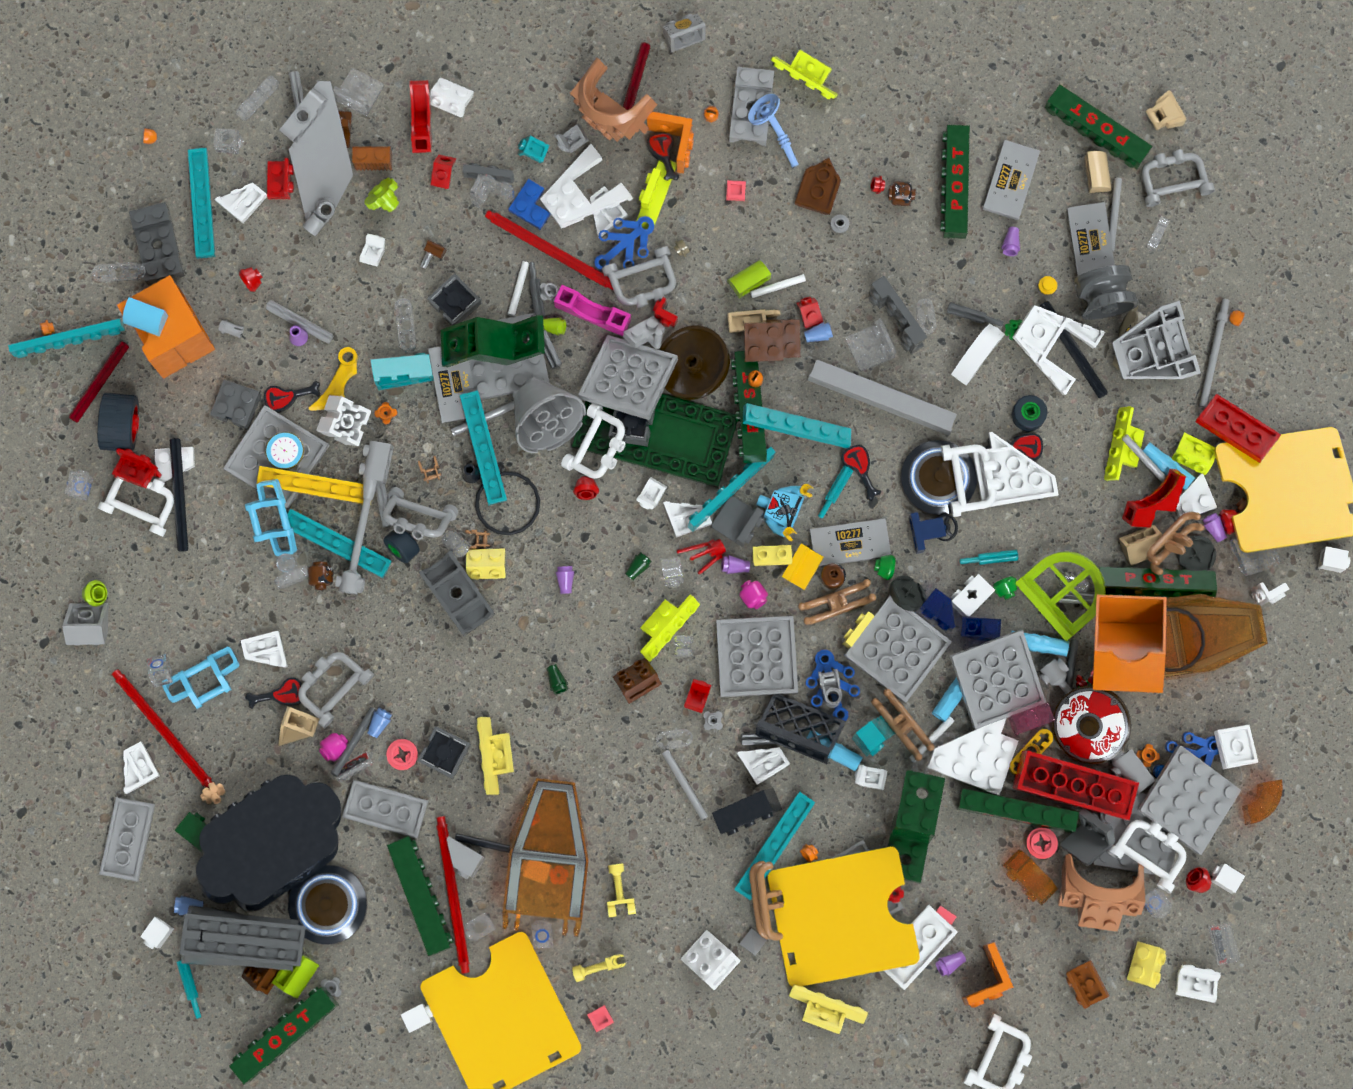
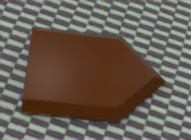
M830 158L805 170L794 203L795 205L824 215H830L841 183V179L834 169Z

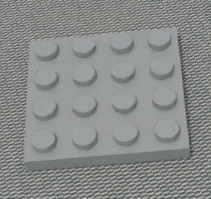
M535 313L500 319L496 321H502L513 324L515 322L530 318L531 315ZM544 354L508 366L473 359L469 360L475 391L478 390L480 400L513 394L516 390L527 384L531 378H537L549 383Z
M607 335L578 397L584 401L650 420L678 361V356L644 345L634 348L627 340Z
M264 405L223 469L257 490L256 483L259 466L311 475L330 445ZM280 433L293 434L302 444L303 452L300 460L289 468L276 467L267 457L266 448L268 442L272 437ZM264 487L266 496L269 498L277 497L274 488ZM282 490L286 500L285 507L289 509L298 493Z
M889 595L874 615L875 617L844 656L906 703L952 641L915 612L899 607Z
M793 616L716 620L721 698L798 693Z
M1017 630L950 655L973 729L984 727L1046 703L1023 630Z
M1178 745L1137 810L1150 820L1160 824L1166 832L1175 834L1181 843L1196 854L1202 855L1241 789L1183 746Z
M1138 793L1136 795L1130 821L1099 813V819L1104 823H1109L1114 830L1115 843L1113 845L1117 844L1123 832L1132 821L1143 820L1149 824L1152 822V820L1137 810L1147 794ZM1136 828L1125 845L1169 873L1174 864L1175 850L1164 845L1156 837L1149 835L1144 829ZM1161 828L1160 831L1167 835L1168 832ZM1105 851L1093 862L1095 866L1138 872V862L1126 854L1123 855L1121 860H1118ZM1144 867V874L1156 875Z

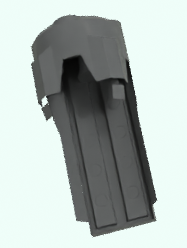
M189 905L183 923L179 953L181 954V963L202 966L241 965L293 971V966H301L306 926L298 925L299 920L243 915L216 908Z

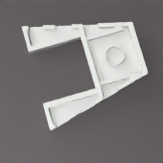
M592 144L583 151L540 198L561 229L584 220L583 218L586 216L599 214L601 210L608 207H616L623 201H631L633 199L624 185L620 183L590 204L573 180L603 160Z
M1034 305L1012 338L1062 395H1066L1076 379L1046 359L1047 354L1063 329L1069 331L1091 348H1096L1105 332Z

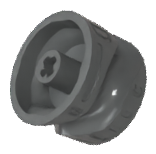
M1106 266L1083 273L1074 279L1077 297L1084 299L1088 304L1081 312L1083 319L1096 320L1126 313L1138 306L1136 293L1126 289L1127 283L1132 280L1129 266Z

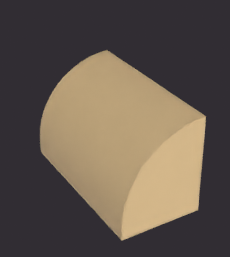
M1088 151L1085 156V166L1089 193L1112 191L1107 154L1102 151Z
M1155 525L1119 538L1122 551L1130 566L1147 560V551L1162 536V533ZM1164 545L1155 553L1154 556H1157L1165 548Z

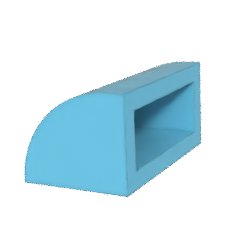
M130 297L126 302L123 312L124 324L159 337L168 318L165 310Z

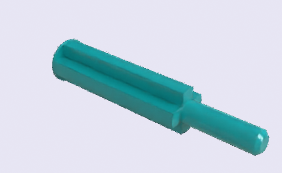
M843 466L825 497L827 501L818 515L819 518L822 519L832 503L835 504L854 472L851 468Z
M1016 549L978 554V557L962 558L959 561L960 564L979 562V565L1018 561L1019 555Z
M181 960L176 963L187 1000H191L196 1019L201 1018L196 999L199 996L190 965L182 964Z

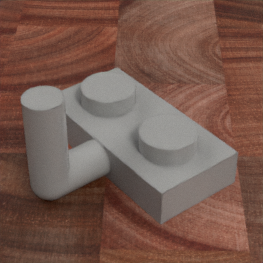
M652 316L624 331L623 337L634 348L649 342L655 349H659L665 327Z

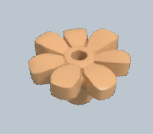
M214 782L209 783V788H204L200 797L202 801L206 800L207 804L212 802L218 804L221 802L220 796L225 794V789L220 783L217 785Z

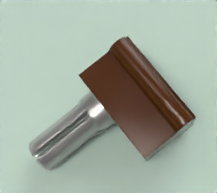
M428 240L424 248L426 255L420 266L426 269L433 255L443 259L447 249Z

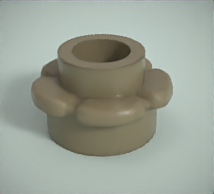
M675 241L676 246L674 249L677 254L686 257L690 250L684 241Z

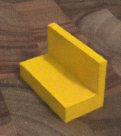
M800 544L792 558V564L787 566L782 577L805 590L824 557L807 546Z

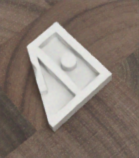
M252 182L241 189L231 191L228 195L216 197L215 201L241 223H244L267 198V194Z
M605 186L590 197L591 203L608 192ZM620 204L613 208L608 207L601 210L599 214L594 215L598 235L602 230L610 231L614 228V219L622 218L624 220L628 217V214ZM616 220L615 225L619 224L621 220Z
M181 447L184 472L195 467L194 448ZM170 448L155 449V465L162 474L160 479L157 477L155 479L163 483L172 478Z
M1201 474L1180 496V501L1176 508L1178 517L1187 512L1203 514L1217 508L1204 474Z
M663 502L676 538L692 532L687 527L690 521L689 517L696 511L699 513L703 509L702 505ZM711 518L706 519L696 530L712 525Z
M279 631L241 640L246 660L283 668L288 667Z
M139 742L124 750L125 794L160 776L143 742Z
M780 747L739 751L737 753L756 785L790 765Z

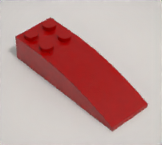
M1026 750L1021 753L1012 788L1130 821L1139 782Z

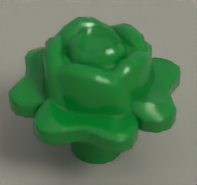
M1011 319L1005 325V335L1009 336L1010 340H1013L1012 337L1021 325V319Z

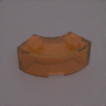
M1282 779L1257 784L1255 798L1249 804L1242 806L1245 825L1260 822L1274 812L1282 796Z
M1020 849L1003 864L1008 871L1006 876L1012 882L1017 881L1026 891L1025 895L1033 903L1037 901L1040 905H1043L1058 890L1052 879Z

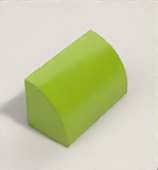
M758 260L727 281L740 299L750 293V291L769 281L771 273L765 264Z
M302 954L301 966H293V971L280 970L272 984L298 999L319 967V964Z

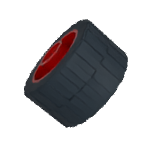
M104 393L101 398L98 415V447L100 450L116 451L117 448L133 451L139 428L138 397L128 394Z

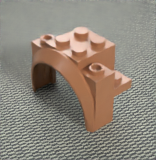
M596 58L570 93L574 98L573 102L580 107L579 111L583 114L582 118L593 129L601 132L608 140L613 138L618 142L623 137L630 140L638 131L646 134L649 128L644 124V121L657 106V103L646 94L634 107L627 111L605 93H601L596 88V84L608 67L599 58Z
M1072 854L1065 855L1062 866V888L1058 899V906L1078 908V926L1118 932L1123 915L1137 916L1142 914L1145 905L1144 866L1138 863L1137 876H1133V884L1130 886L1109 889L1096 886L1083 879L1074 868Z

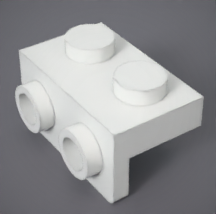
M440 77L431 89V105L462 118L466 106L473 98L474 91Z
M1262 582L1251 589V595L1253 600L1259 603L1260 606L1268 602L1272 605L1286 596L1285 592L1289 590V587L1285 582L1277 588L1268 591Z
M1182 965L1177 973L1175 995L1215 1003L1217 1000V985L1221 973L1215 972L1212 969L1195 968L1193 965Z

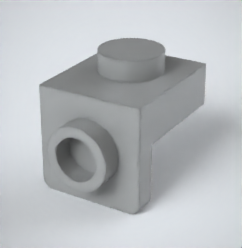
M576 124L563 135L557 134L555 136L558 140V147L562 151L570 153L589 141L579 124Z

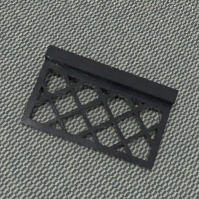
M773 694L761 720L759 719L756 725L755 735L828 764L830 755L846 721L780 694ZM776 700L781 701L785 707L776 710L774 703ZM798 708L802 710L803 715L794 717L791 710ZM788 711L790 719L781 721L778 714ZM775 715L778 721L774 724L765 722L767 717ZM818 716L821 722L812 724L809 717ZM806 719L809 726L799 728L796 721ZM793 722L796 730H785L783 725ZM835 723L840 726L837 730L830 732L827 724ZM824 726L826 733L817 736L814 728ZM811 730L814 737L804 738L802 732ZM829 737L831 744L829 747L821 745L819 740Z

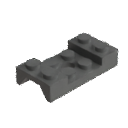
M166 202L129 211L147 285H152L155 281L166 278L169 275L184 277L169 207ZM161 241L162 247L154 249V242Z
M885 276L873 282L869 291L870 296H868L870 302L874 306L877 305L879 309L886 305L887 313L890 317L893 316L896 319L898 329L903 332L901 337L902 347L912 355L924 347L922 342L927 338V335Z
M451 550L434 565L419 572L463 637L495 615ZM460 588L462 595L459 598L452 597L451 592L453 589Z

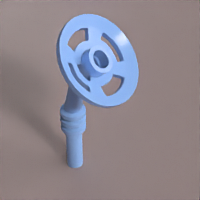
M767 94L757 100L751 107L748 120L753 125H760L769 120L778 136L779 145L784 149L793 168L799 164L791 149V142H788V135L784 133L774 115L780 104L779 97L776 94Z

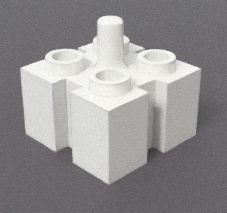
M329 395L324 410L328 411L326 417H321L316 431L329 437H335V440L345 445L359 446L364 433L360 429L362 425L367 424L371 410L360 405H353L354 402L342 396Z

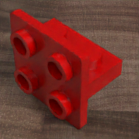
M116 449L117 454L121 458L112 472L114 477L145 489L153 476L161 478L162 474L158 471V467L151 463V459L143 454L140 456L136 455L130 449Z

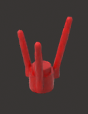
M712 539L705 543L679 549L676 553L679 554L706 547V550L689 558L694 560L708 553L711 557L714 556L711 561L698 571V574H702L717 560L723 558L722 554L726 552V549L720 539L715 541Z

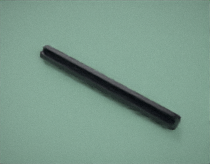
M1045 301L1040 305L1041 308L1056 313L1049 301ZM1063 329L1059 335L1060 340L1097 397L1103 398L1107 395L1108 391L1069 331Z
M179 438L170 439L177 550L179 552L188 551L181 440Z

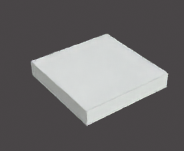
M1250 725L1214 731L1223 769L1259 763Z

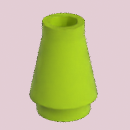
M561 317L543 319L544 330L557 336L565 334L566 320Z

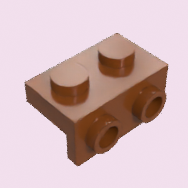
M1091 960L1066 973L1067 983L1075 990L1076 1000L1084 1009L1110 996Z

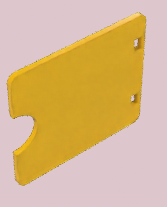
M1327 427L1281 434L1279 440L1261 463H1258L1227 442L1216 446L1214 452L1222 482L1228 481L1239 485L1247 496L1245 510L1238 515L1232 516L1239 548L1243 552L1249 553L1353 536V514H1350L1347 505L1353 504V482L1337 429ZM1337 448L1340 458H1334L1332 449Z
M886 847L776 869L768 874L770 891L782 890L784 907L774 909L778 932L783 934L780 944L790 986H807L910 966L919 962L920 953L914 924L898 922L891 916L888 910V899L891 893L896 888L905 885L900 856L896 848ZM772 897V903L777 902V897ZM794 952L796 964L790 966L788 953Z
M518 932L490 946V966L479 977L469 978L463 976L453 965L421 983V991L468 1089H495L493 1084L502 1079L506 1086L500 1089H511L577 1055L581 1051V1043L527 934L524 932ZM559 1051L562 1057L550 1062L548 1056Z

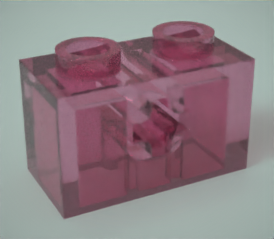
M1048 702L1009 717L1015 736L1055 721Z

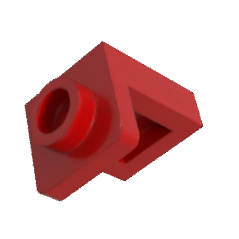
M663 297L661 301L656 302L653 311H655L654 317L660 320L659 322L663 326L675 328L678 316L664 310L667 299Z
M805 297L800 300L801 302L796 303L805 328L823 323L820 308L815 298Z
M693 679L684 707L702 713L711 685L705 681Z

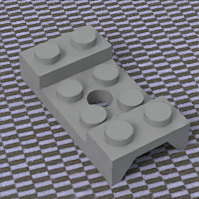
M737 67L729 142L746 140L755 141L762 146H766L769 120L760 125L751 124L748 120L749 111L746 107L749 104H754L761 97L772 94L773 70Z

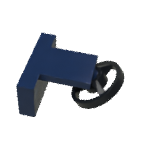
M918 512L910 513L909 515L916 554L924 553L926 550L924 540L937 538L941 541H950L957 535L958 523L951 515L944 514L936 519L920 521ZM949 518L953 520L955 525L953 534L950 532ZM946 534L950 536V538H948V539H942V538H941V537H946Z

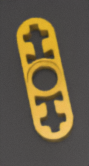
M1047 729L1038 731L1012 759L1009 767L1010 772L1016 775L1017 771L1014 770L1015 765L1013 763H1019V756L1022 751H1026L1028 747H1033L1036 753L1042 754L1053 742V734ZM1040 734H1047L1048 743L1044 741L1040 745V747L1043 748L1042 750H1040V748L1036 744L1032 743L1034 740L1036 743H1038V741L1041 739V737L1039 736Z

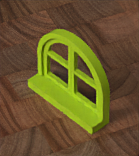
M1069 551L1057 552L1045 557L1016 582L1020 590L1065 641L1069 640L1096 616V597L1106 593L1105 582L1098 567L1087 557ZM1071 562L1085 570L1069 582L1054 564ZM1048 567L1066 585L1053 598H1050L1034 580ZM1088 575L1091 576L1095 588L1094 600L1091 606L1075 589ZM1070 591L1087 609L1074 623L1056 605Z

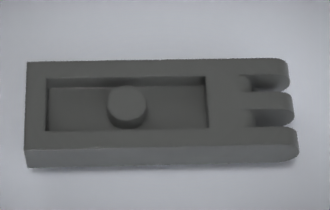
M476 163L463 165V175L465 178L504 183L514 182V175L511 170L498 169V167L493 165L481 167Z

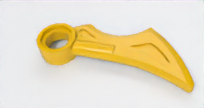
M345 347L340 350L338 359L341 364L326 391L309 407L310 411L324 410L329 395L345 398V385L352 376L357 374L358 355L353 348ZM347 352L353 354V359L350 362L343 360V355Z

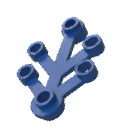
M647 216L640 217L637 221H628L622 218L614 219V228L621 229L626 227L635 230L630 234L611 233L607 230L600 231L598 236L601 241L616 240L621 242L607 254L597 256L594 260L595 267L602 270L625 247L626 254L623 267L624 269L626 268L625 263L627 261H630L632 266H634V240L639 235L640 248L637 250V255L640 258H646L649 254L647 249L648 234L654 230L653 220ZM616 220L622 221L621 227L615 225ZM643 222L648 223L649 226L647 229L642 228ZM602 232H606L608 234L607 239L601 238ZM641 249L646 250L645 256L640 255L639 251ZM600 259H604L606 261V264L604 266L599 265Z
M821 650L816 654L815 662L817 666L811 677L807 678L806 686L809 689L815 688L817 686L818 672L822 673L823 670L826 673L831 672V668L837 669L847 679L854 676L855 670L850 666L845 667L835 661L831 651ZM827 656L828 662H822L821 657ZM847 669H850L852 671L851 676H847L845 674V671ZM810 679H813L815 681L814 686H810L808 684V681ZM840 679V688L848 692L851 697L859 695L860 688L857 685H850ZM821 688L811 699L813 707H820L823 703ZM851 688H856L858 693L853 695L850 692ZM831 693L832 701L836 702L838 700L837 695ZM819 698L820 704H814L813 699ZM840 702L835 707L832 716L846 721L848 719V711L842 707ZM840 711L843 712L844 717L839 718L837 716V713Z
M1184 732L1182 734L1183 742L1202 746L1197 750L1184 748L1197 758L1205 755L1204 763L1211 767L1214 755L1219 754L1215 736H1209L1204 739L1195 736L1191 732ZM1190 734L1191 739L1186 741V736ZM1167 741L1165 749L1173 753L1178 744L1174 741ZM1215 742L1216 748L1212 749L1211 745ZM1173 743L1174 748L1169 750V745ZM1158 764L1154 767L1153 775L1156 779L1165 765Z

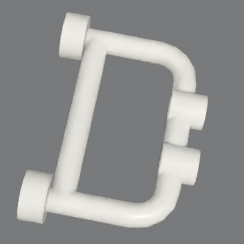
M592 403L587 410V415L594 420L576 456L566 454L561 466L569 471L575 469L593 479L600 478L608 468L613 469L616 466L617 460L613 458L616 451L622 452L625 448V442L622 441L625 434L624 424L619 419L602 411L601 405ZM603 419L617 427V434L611 439L609 443L610 448L607 454L602 457L600 468L597 471H593L580 463Z
M950 445L941 446L943 461L952 460L958 501L950 503L952 516L958 517L961 516V512L990 507L996 499L995 489H999L998 478H993L992 471L996 470L995 459H990L988 451L981 445L950 448ZM978 452L983 460L982 464L985 472L988 498L985 501L966 503L959 455Z
M116 478L105 502L100 501L98 509L112 514L114 508L120 509L152 523L149 531L164 537L166 529H163L174 504L172 492L163 487L165 483L154 479L147 486L148 489L164 495L167 499L160 517L157 518L116 500L115 496L121 483L124 481Z
M1143 820L1132 821L1123 832L1117 844L1112 845L1107 850V853L1118 860H1121L1123 855L1126 854L1161 877L1157 886L1163 891L1171 893L1175 887L1172 883L1186 861L1184 847L1177 842L1179 838L1175 834L1168 832L1166 835L1161 832L1162 826L1154 821L1150 824ZM1136 828L1144 829L1149 835L1156 837L1164 845L1178 852L1179 857L1169 873L1125 845Z
M993 1013L987 1028L993 1030L994 1034L977 1072L969 1068L963 1083L968 1086H972L974 1083L984 1089H1013L1015 1084L1020 1085L1024 1078V1074L1021 1073L1023 1065L1028 1066L1031 1062L1032 1055L1029 1054L1031 1047L1030 1038L1023 1031L1002 1022L1001 1016ZM1004 1031L1021 1039L1023 1047L1017 1056L1014 1068L1009 1074L1007 1084L1004 1087H999L984 1080L983 1077Z

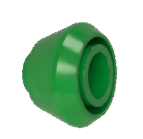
M892 554L880 556V559L875 561L874 571H877V575L885 580L892 579L896 558Z
M1010 576L993 584L994 592L1000 598L1004 597L1005 600L1016 596L1017 579Z

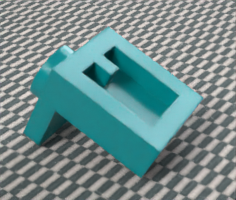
M530 135L519 142L517 155H525L542 163L550 145Z

